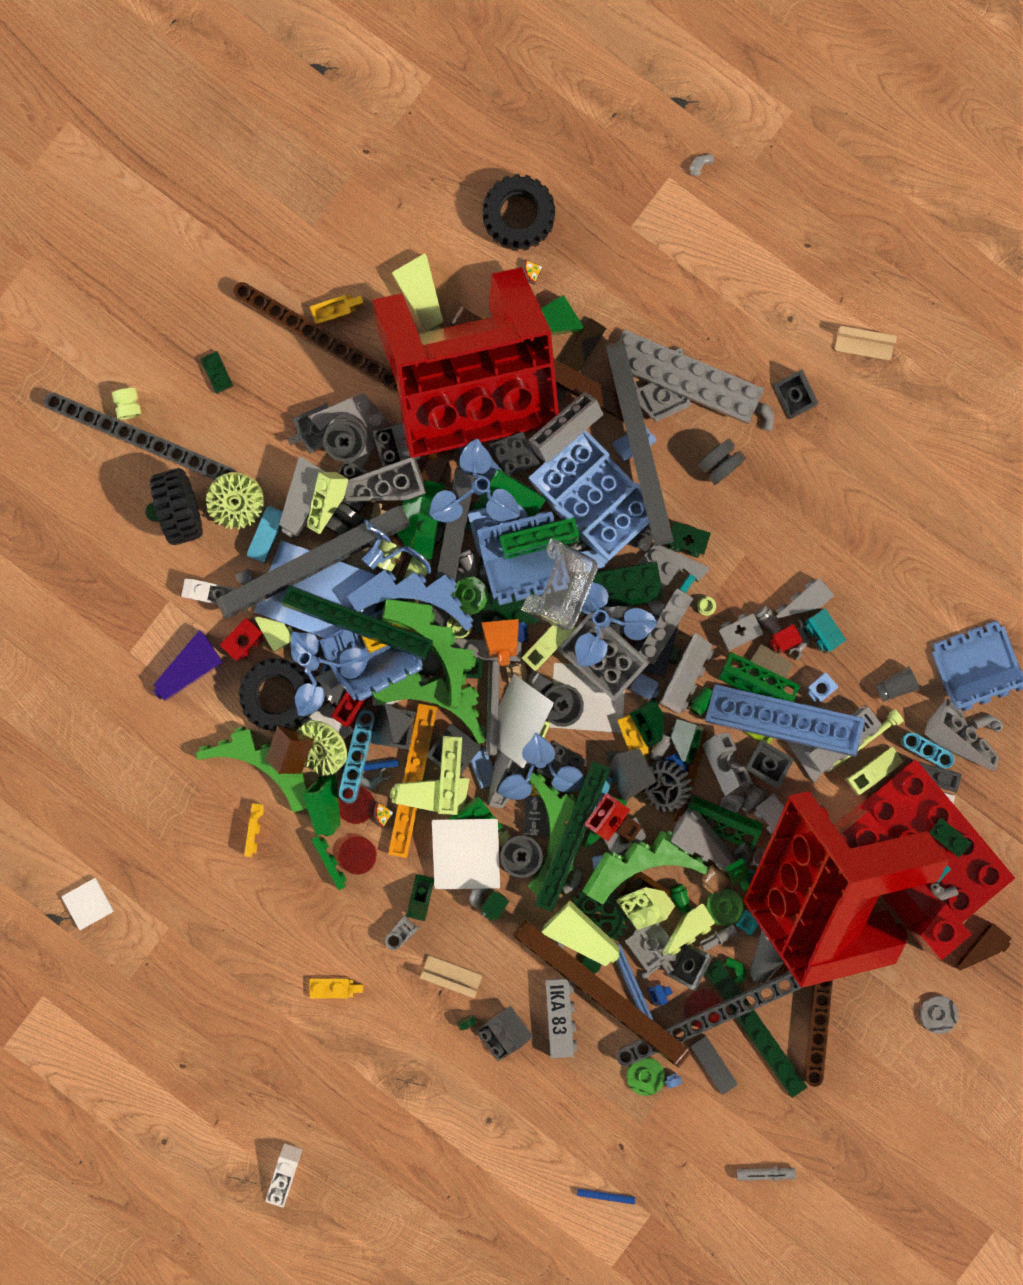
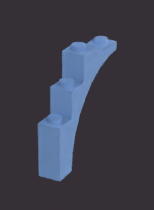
M383 570L347 596L357 612L371 605L383 602L386 599L420 600L431 603L446 611L466 631L472 627L471 622H473V619L468 612L463 613L459 608L462 604L456 596L452 598L451 596L456 591L455 586H457V583L452 576L447 577L446 574L426 588L424 584L427 581L421 573L417 575L414 572L395 585L394 582L397 579L392 572L389 571L387 573Z

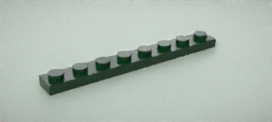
M289 586L282 600V606L426 660L433 645V640L291 586Z
M594 761L591 762L534 903L535 906L553 912L587 826L584 824L595 809L611 768Z
M720 959L707 967L705 973L724 1001L742 993ZM745 997L744 1003L746 1005H751ZM734 1004L728 1005L733 1013L737 1010ZM752 1010L736 1017L791 1098L805 1090L807 1085L756 1011Z

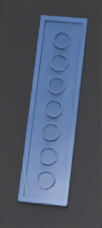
M715 684L705 722L856 757L865 718Z

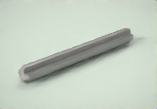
M489 661L486 755L491 756L497 755L500 676L498 661Z

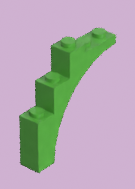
M386 599L383 605L382 621L396 624L412 633L433 640L431 650L441 663L447 680L449 692L448 708L457 709L459 704L462 705L464 693H461V687L465 685L466 674H463V671L469 672L475 666L476 656H473L474 650L451 647L455 642L453 628L430 625V623L434 622L435 611H432L431 605Z
M419 672L411 676L406 674L407 678L393 685L390 682L389 687L377 693L372 691L378 706L391 701L405 699L424 700L438 704L463 720L478 744L486 741L484 738L486 735L483 724L479 725L477 721L479 714L475 707H471L478 704L476 698L479 695L475 686L471 687L469 683L461 687V693H464L462 705L459 704L457 709L448 708L449 692L446 678L442 679L440 675L419 684L422 681Z
M245 727L234 729L235 733L230 734L232 742H229V739L218 742L219 746L211 748V745L200 747L199 752H195L197 760L228 757L243 760L258 767L280 786L293 812L307 809L303 794L308 788L303 771L301 774H278L265 760L270 743L259 746L260 750L257 751L251 729L246 730Z
M532 772L530 782L535 786L544 802L549 823L548 847L544 860L537 874L527 885L538 896L566 827L564 823L570 817L576 798L571 793L569 795L564 793L559 798L558 795L560 793L552 785L548 788L544 784L546 779L539 772L536 774ZM573 865L571 866L569 873L575 868Z
M661 830L652 846L642 841L639 844L633 841L624 857L615 852L612 854L605 852L582 892L599 903L604 904L612 891L623 881L648 868L663 865L682 866L706 875L709 867L704 865L706 861L700 857L695 856V858L689 856V853L672 843L673 832L668 830L665 833Z

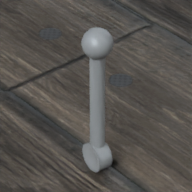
M676 955L670 956L668 961L676 960ZM662 965L655 966L649 972H643L641 974L642 978L647 979L651 973L662 967Z

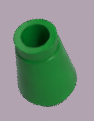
M704 687L689 702L690 706L688 709L698 716L706 713L713 691Z
M683 883L670 887L669 896L680 914L690 911L687 887H684Z

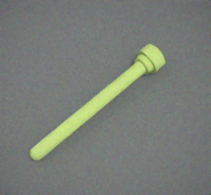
M896 709L888 713L887 720L882 723L875 735L868 736L863 740L864 743L858 748V751L890 726L899 725L904 721ZM848 755L845 759L835 762L834 767L828 772H832L851 756Z

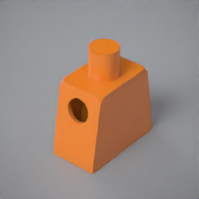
M519 620L482 622V634L489 657L498 658L500 666L509 665V656L517 655Z

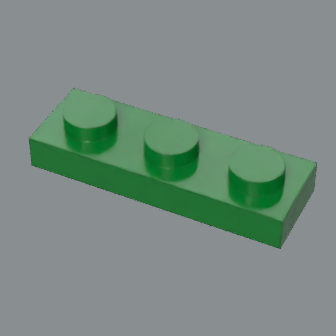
M320 836L311 839L337 889L341 890L346 887L345 882H347V878L343 871H338L336 867L338 862L333 854H329L327 850L329 845L324 837L320 838Z

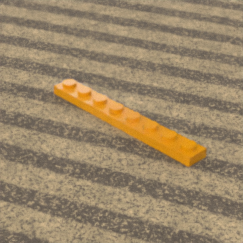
M418 704L403 783L423 781L428 758L426 755L429 753L438 707ZM398 804L388 855L407 858L417 808Z

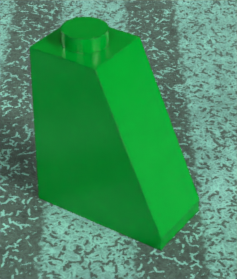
M564 295L541 308L551 330V336L581 332L584 328Z
M335 775L318 777L303 794L316 835L331 836L341 825Z

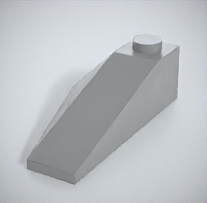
M408 458L348 480L345 498L346 501L409 500L426 494L416 459Z
M948 698L945 699L929 719L924 734L937 745L991 771H995L999 761L997 753L985 739H980L975 732L976 727L973 724L970 726L963 718L965 714L962 710L955 709L952 702Z
M498 750L487 805L503 808L509 801V798L498 794L500 784L504 779L514 774H520L526 779L531 763L526 762L524 768H522Z
M688 808L675 824L671 842L687 853H698L701 855L702 860H713L719 868L726 870L725 867L737 861L699 812Z

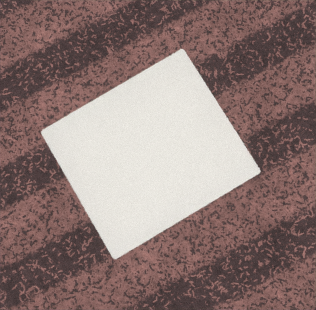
M554 663L553 686L564 684L576 688L582 695L584 709L580 719L573 725L558 727L550 724V727L621 733L617 719L623 718L625 690L613 701L573 664ZM562 702L559 704V707L564 710L567 705Z
M515 674L512 676L498 709L497 749L524 768L527 761L522 756L523 748L533 738L535 733L540 734L553 706V702Z
M432 820L435 889L500 888L498 820Z

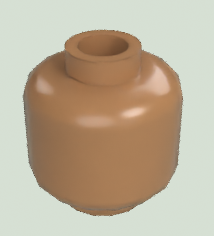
M710 865L706 875L703 874L702 886L713 894L715 892L721 893L730 882V877L726 870L716 865Z

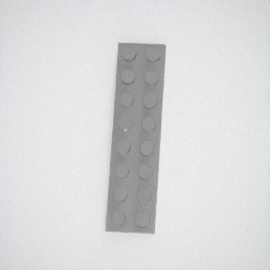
M624 329L618 342L624 341L633 376L749 425L764 392V388Z

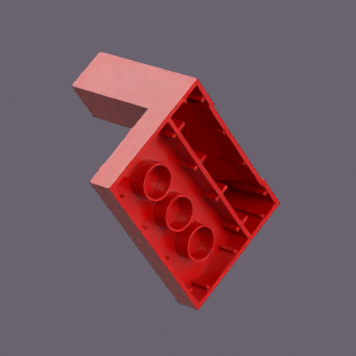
M522 267L492 273L488 303L492 314L491 318L419 334L403 293L373 299L377 332L397 383L405 444L410 458L467 446L475 439H478L481 443L511 436L522 431L525 433L538 430L559 414L551 330Z
M912 759L836 822L834 826L840 834L846 836L850 849L921 832H929L940 818L971 842L966 851L958 858L932 837L938 845L945 849L949 859L947 865L951 868L938 884L944 889L955 886L958 895L946 900H939L929 890L932 883L880 895L905 925L906 931L921 949L942 960L972 935L963 922L1011 883L1015 877L916 759Z
M810 791L789 796L743 902L800 987L803 988L896 964L907 944L908 935L902 924H895L889 910L871 914L879 896L938 882L949 859L945 849L935 842L928 831L850 849L848 839L845 835L840 834L832 824L826 808L817 803Z

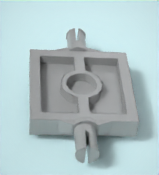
M629 920L635 931L624 941L646 971L649 972L659 965L663 966L667 974L670 973V970L673 971L674 968L668 961L671 955L662 954L670 937L661 924L656 923L637 930L631 920Z

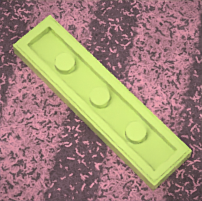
M443 736L438 814L458 815L463 737Z

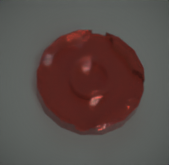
M364 787L359 788L357 799L353 803L347 804L341 800L340 796L338 798L340 816L348 823H364L374 813L375 799L371 792ZM350 789L345 790L343 793V797L346 799L353 796V791Z
M351 837L339 849V861L342 867L351 874L360 875L368 872L373 868L377 859V851L374 844L365 837Z
M705 989L696 990L686 998L684 1014L687 1018L720 1003V1000L711 991ZM711 1012L708 1018L711 1021H716L719 1015L716 1012ZM699 1020L691 1022L693 1026L698 1028L702 1025Z

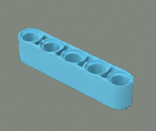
M362 710L357 716L346 760L339 796L347 804L353 803L357 799L373 735L375 717L370 710ZM365 715L372 717L371 722L368 724L361 722L362 717ZM359 734H366L367 739L365 742L360 743L357 741V736ZM354 753H362V759L354 761L352 759ZM350 771L358 773L355 780L348 779ZM347 789L353 791V796L349 799L343 797V793Z

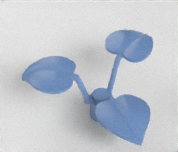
M478 439L473 440L464 448L459 459L462 471L467 474L473 473L474 477L477 478L472 483V489L457 500L455 494L451 491L444 490L438 492L432 499L429 515L437 521L452 522L457 520L463 513V508L459 502L472 493L477 495L486 493L487 498L490 500L486 504V512L491 519L507 521L520 516L518 504L508 491L496 489L491 497L489 490L490 481L486 477L478 475L486 473L492 464L489 452Z
M365 518L363 519V523L366 522L367 529L372 530L378 536L377 542L361 559L368 567L373 570L379 562L383 564L391 557L405 551L419 560L426 567L428 574L431 573L427 560L409 546H403L383 558L384 553L377 547L382 538L388 543L391 542L390 539L373 523Z
M581 580L577 592L578 606L587 615L591 611L594 612L592 619L597 625V636L595 637L593 634L587 633L578 638L575 644L577 664L582 667L592 666L605 657L608 645L604 640L599 639L600 629L608 627L611 622L625 625L624 633L628 638L642 640L657 626L656 619L649 612L639 608L626 611L624 614L625 622L610 617L604 610H600L608 602L607 590L598 583Z
M292 632V657L295 662L306 668L305 673L308 674L312 681V685L304 684L296 692L295 704L297 714L299 716L312 714L324 702L325 691L321 687H316L317 683L311 674V671L319 667V663L341 667V674L348 679H353L364 671L369 655L362 649L350 648L341 653L340 664L323 660L314 656L320 646L319 639L314 634Z
M535 733L522 751L524 760L531 763L526 779L520 774L507 777L500 784L498 794L513 800H521L529 796L532 788L527 782L530 780L534 766L544 768L548 765L552 775L555 777L552 780V786L561 792H573L580 789L585 778L580 770L572 766L562 767L556 773L551 765V761L555 758L554 748L544 737Z

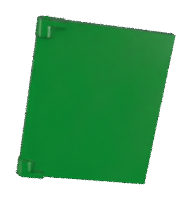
M497 469L490 480L489 490L491 497L496 489L508 491L514 497L517 504H520L525 509L528 517L535 516L546 501L545 497L508 476L500 469ZM486 493L479 496L471 510L486 507L487 502L490 501ZM467 516L465 529L472 531L469 517Z

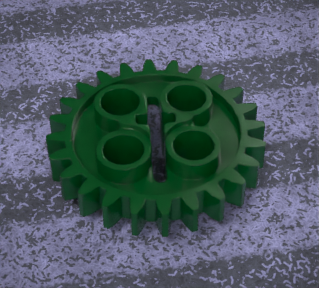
M617 890L611 893L604 902V904L610 902L614 905L615 908L610 913L604 911V904L578 891L580 897H573V900L582 912L596 914L597 911H601V915L615 916L614 920L600 918V921H596V917L593 916L587 917L601 930V925L604 922H610L612 929L609 932H603L611 939L613 938L618 941L617 934L624 935L621 928H628L624 922L629 921V918L624 917L625 912L616 901ZM592 900L595 903V908L587 910L584 907V903Z

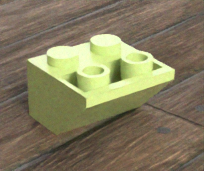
M647 887L619 897L616 900L637 930L666 920L675 907L665 891Z

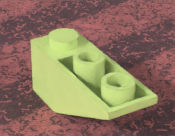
M337 472L318 473L307 528L318 534L322 532L345 496L348 478Z
M561 616L522 659L533 670L537 671L576 628Z
M892 746L845 780L854 793L860 795L901 765L903 761Z
M703 903L681 916L662 952L663 955H675L681 951L680 946L683 944L689 945L696 940L695 936L698 934L704 935L712 930L710 926L715 924Z

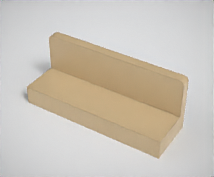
M840 326L838 328L835 351L890 361L897 336Z
M428 956L420 978L475 998L482 975L436 957Z

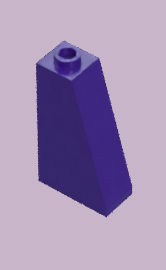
M200 630L153 684L156 688L153 691L159 700H169L224 663L203 631Z

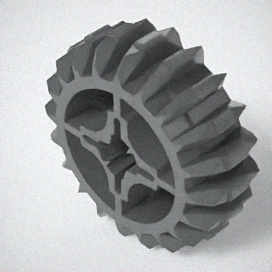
M660 760L657 763L651 764L650 769L655 778L658 774V784L655 785L653 783L642 790L641 793L647 794L645 800L650 799V806L656 804V810L662 808L663 812L680 809L688 802L687 798L691 796L689 791L692 789V786L688 785L691 779L686 778L688 772L683 773V766L677 768V762L670 763V760L664 762ZM678 787V794L675 798V788Z

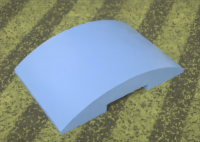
M585 430L548 463L545 462L528 479L537 492L546 498L545 502L561 520L575 518L579 538L596 553L609 561L649 524L640 485L637 482L634 483L609 457L610 454Z
M280 541L269 572L310 550ZM338 562L291 587L357 611L347 596L376 575L346 563ZM288 589L258 603L254 610L255 613L323 638L343 629L282 606V600ZM377 604L371 605L359 613L365 615L369 613L374 614Z

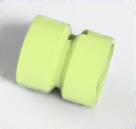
M125 388L112 392L113 402L118 406L115 409L118 420L131 419L142 415L140 404L136 403L138 400L136 388Z
M383 539L377 548L384 553L382 556L384 558L401 547L392 542L388 543ZM402 552L386 560L383 564L379 562L377 567L387 572H392L396 564L394 560L398 559Z
M452 616L447 622V627L453 628L455 639H465L470 635L472 627L466 631Z

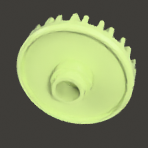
M238 472L226 473L216 478L209 486L206 495V506L210 517L212 516L214 522H218V525L223 524L226 529L228 527L230 529L237 527V530H239L240 527L245 528V525L249 524L251 526L252 522L254 523L256 518L260 517L264 505L263 492L259 484L252 477Z
M310 720L298 728L297 733L314 739L306 760V767L314 766L312 772L316 770V773L322 771V775L334 774L345 764L347 759L345 743L332 726L322 721Z

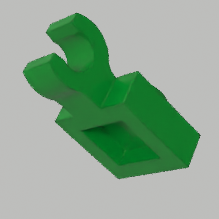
M741 858L725 867L732 883L734 885L739 883L746 894L750 886L746 878L751 875Z

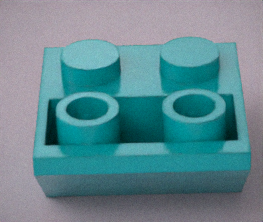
M826 608L804 621L806 632L809 636H814L816 639L815 645L820 652H831L846 641Z

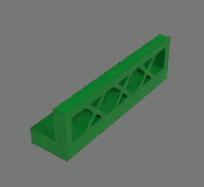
M575 518L499 536L503 550L502 555L504 560L578 542L579 532Z
M733 652L729 654L726 664L718 679L742 691L794 702L800 685ZM731 660L738 662L741 667L735 668L731 666ZM748 670H755L758 676L750 675ZM765 678L773 679L775 685L768 684ZM788 686L794 689L792 695L785 692L783 687Z
M692 794L687 809L699 812L706 821L710 819L716 820L718 826L712 829L718 837L739 846L745 842L742 835L749 834L754 836L752 843H748L751 851H753L762 832V823ZM730 826L735 829L736 833L728 835L725 833L724 828Z

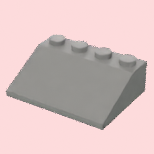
M591 611L557 650L615 701L650 662L608 626L600 629L599 638L608 645L605 657L595 665L579 666L575 653V644L578 638L587 633L593 634L595 637L597 636V625L592 619L594 612Z
M696 633L690 636L658 705L676 714H680L681 711L685 712L689 703L686 699L689 694L693 695L697 687L694 683L697 677L701 678L705 671L703 664L705 660H710L714 652L711 649L713 645Z

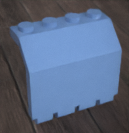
M541 512L536 516L521 517L512 522L504 521L499 525L492 527L484 526L477 530L481 556L493 600H498L499 605L513 602L511 596H515L516 601L531 598V591L534 592V596L550 593L549 587L551 586L553 592L567 589L566 583L569 580L559 546L504 560L502 555L503 550L499 536L554 523L552 512Z
M383 609L370 615V617L382 621ZM345 629L319 641L325 658L330 662L340 664L341 653L350 648L362 649L369 655L364 671L353 679L344 677L341 674V667L330 665L337 680L353 700L358 699L362 701L372 696V691L377 693L389 687L390 682L393 685L407 678L406 674L411 676L422 670L421 666L423 664L419 657L390 646L369 654L361 635Z
M998 620L985 624V633L982 626L967 631L969 639H966L964 633L950 637V646H948L946 639L932 644L934 651L931 654L945 691L955 709H961L963 712L973 708L972 704L979 702L982 705L990 702V698L997 695L998 698L1009 695L1008 691L1016 689V692L1023 690V671L1017 662L1005 627H1000Z

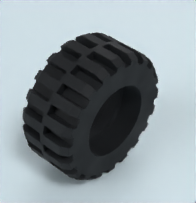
M514 174V177L511 178L509 176L503 177L501 182L497 181L494 183V187L488 190L487 196L484 198L482 209L484 226L488 235L492 236L493 241L502 244L503 248L507 249L510 247L512 251H518V249L529 250V247H536L542 240L544 241L553 228L555 220L554 199L546 185L543 186L537 178L533 180L529 175L520 177V174ZM512 197H526L535 204L537 216L531 226L524 229H514L503 222L501 208L504 202Z
M176 468L153 475L150 478L151 495L160 527L168 543L175 546L199 539L203 534L202 521L186 472L183 469Z
M269 658L254 664L255 666L249 668L246 672L247 674L240 682L241 687L238 694H240L239 703L243 709L242 711L252 724L268 731H276L278 725L292 729L307 717V715L299 716L297 714L295 704L297 690L304 684H310L307 673L301 667L282 658ZM271 677L286 679L294 689L293 703L287 710L280 713H272L265 710L259 702V688L265 680Z

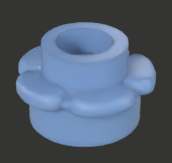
M676 1073L667 1076V1081L664 1082L669 1089L683 1084L681 1080L683 1077H678Z

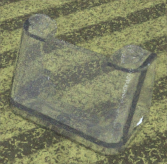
M551 538L546 552L548 557L556 561L549 581L542 597L530 595L525 600L521 610L538 621L562 630H570L578 619L596 575L598 564L593 558Z

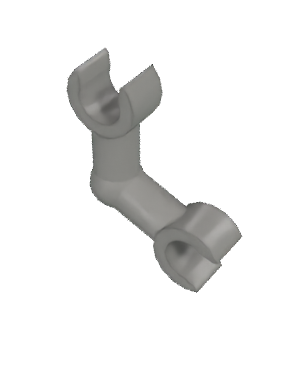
M799 619L800 628L797 631L803 641L789 651V655L792 651L798 652L799 655L796 660L801 658V652L810 643V638L803 629V622Z
M383 768L373 781L362 775L361 785L370 790H375L384 780H389L392 775L384 778L382 773L386 768Z

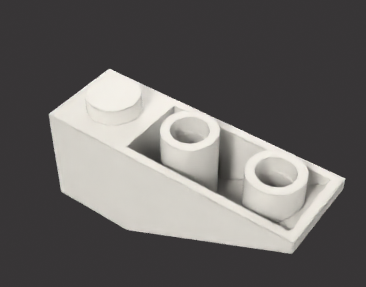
M185 579L181 598L218 605L216 600L235 590V588L194 579Z
M284 1143L265 1202L284 1208L303 1149Z

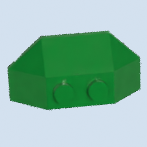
M425 481L423 483L426 494L402 501V508L410 525L397 532L406 547L409 546L420 553L425 559L432 560L439 521L433 519L429 515L433 497L438 492L444 491L445 484Z

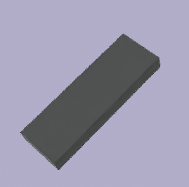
M906 758V761H905L904 766H905L907 763H909V762L911 761V759H907V758ZM919 762L941 789L957 793L962 774Z
M706 1035L690 1045L722 1095L738 1085Z

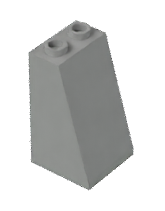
M301 456L297 461L279 523L283 528L281 531L292 539L294 536L299 538L307 526L318 473L325 472Z

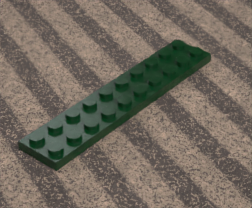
M657 561L570 576L568 577L569 582L566 583L567 589L553 592L551 586L549 587L550 593L534 596V592L531 591V598L516 601L515 596H511L513 602L499 605L498 600L494 601L491 591H488V599L484 608L472 615L475 634L482 632V622H492L495 615L503 620L518 619L519 622L531 624L558 619L561 616L569 617L585 614L581 611L577 602V592L581 580L598 583L607 590L609 597L604 607L629 606L662 600L664 597Z

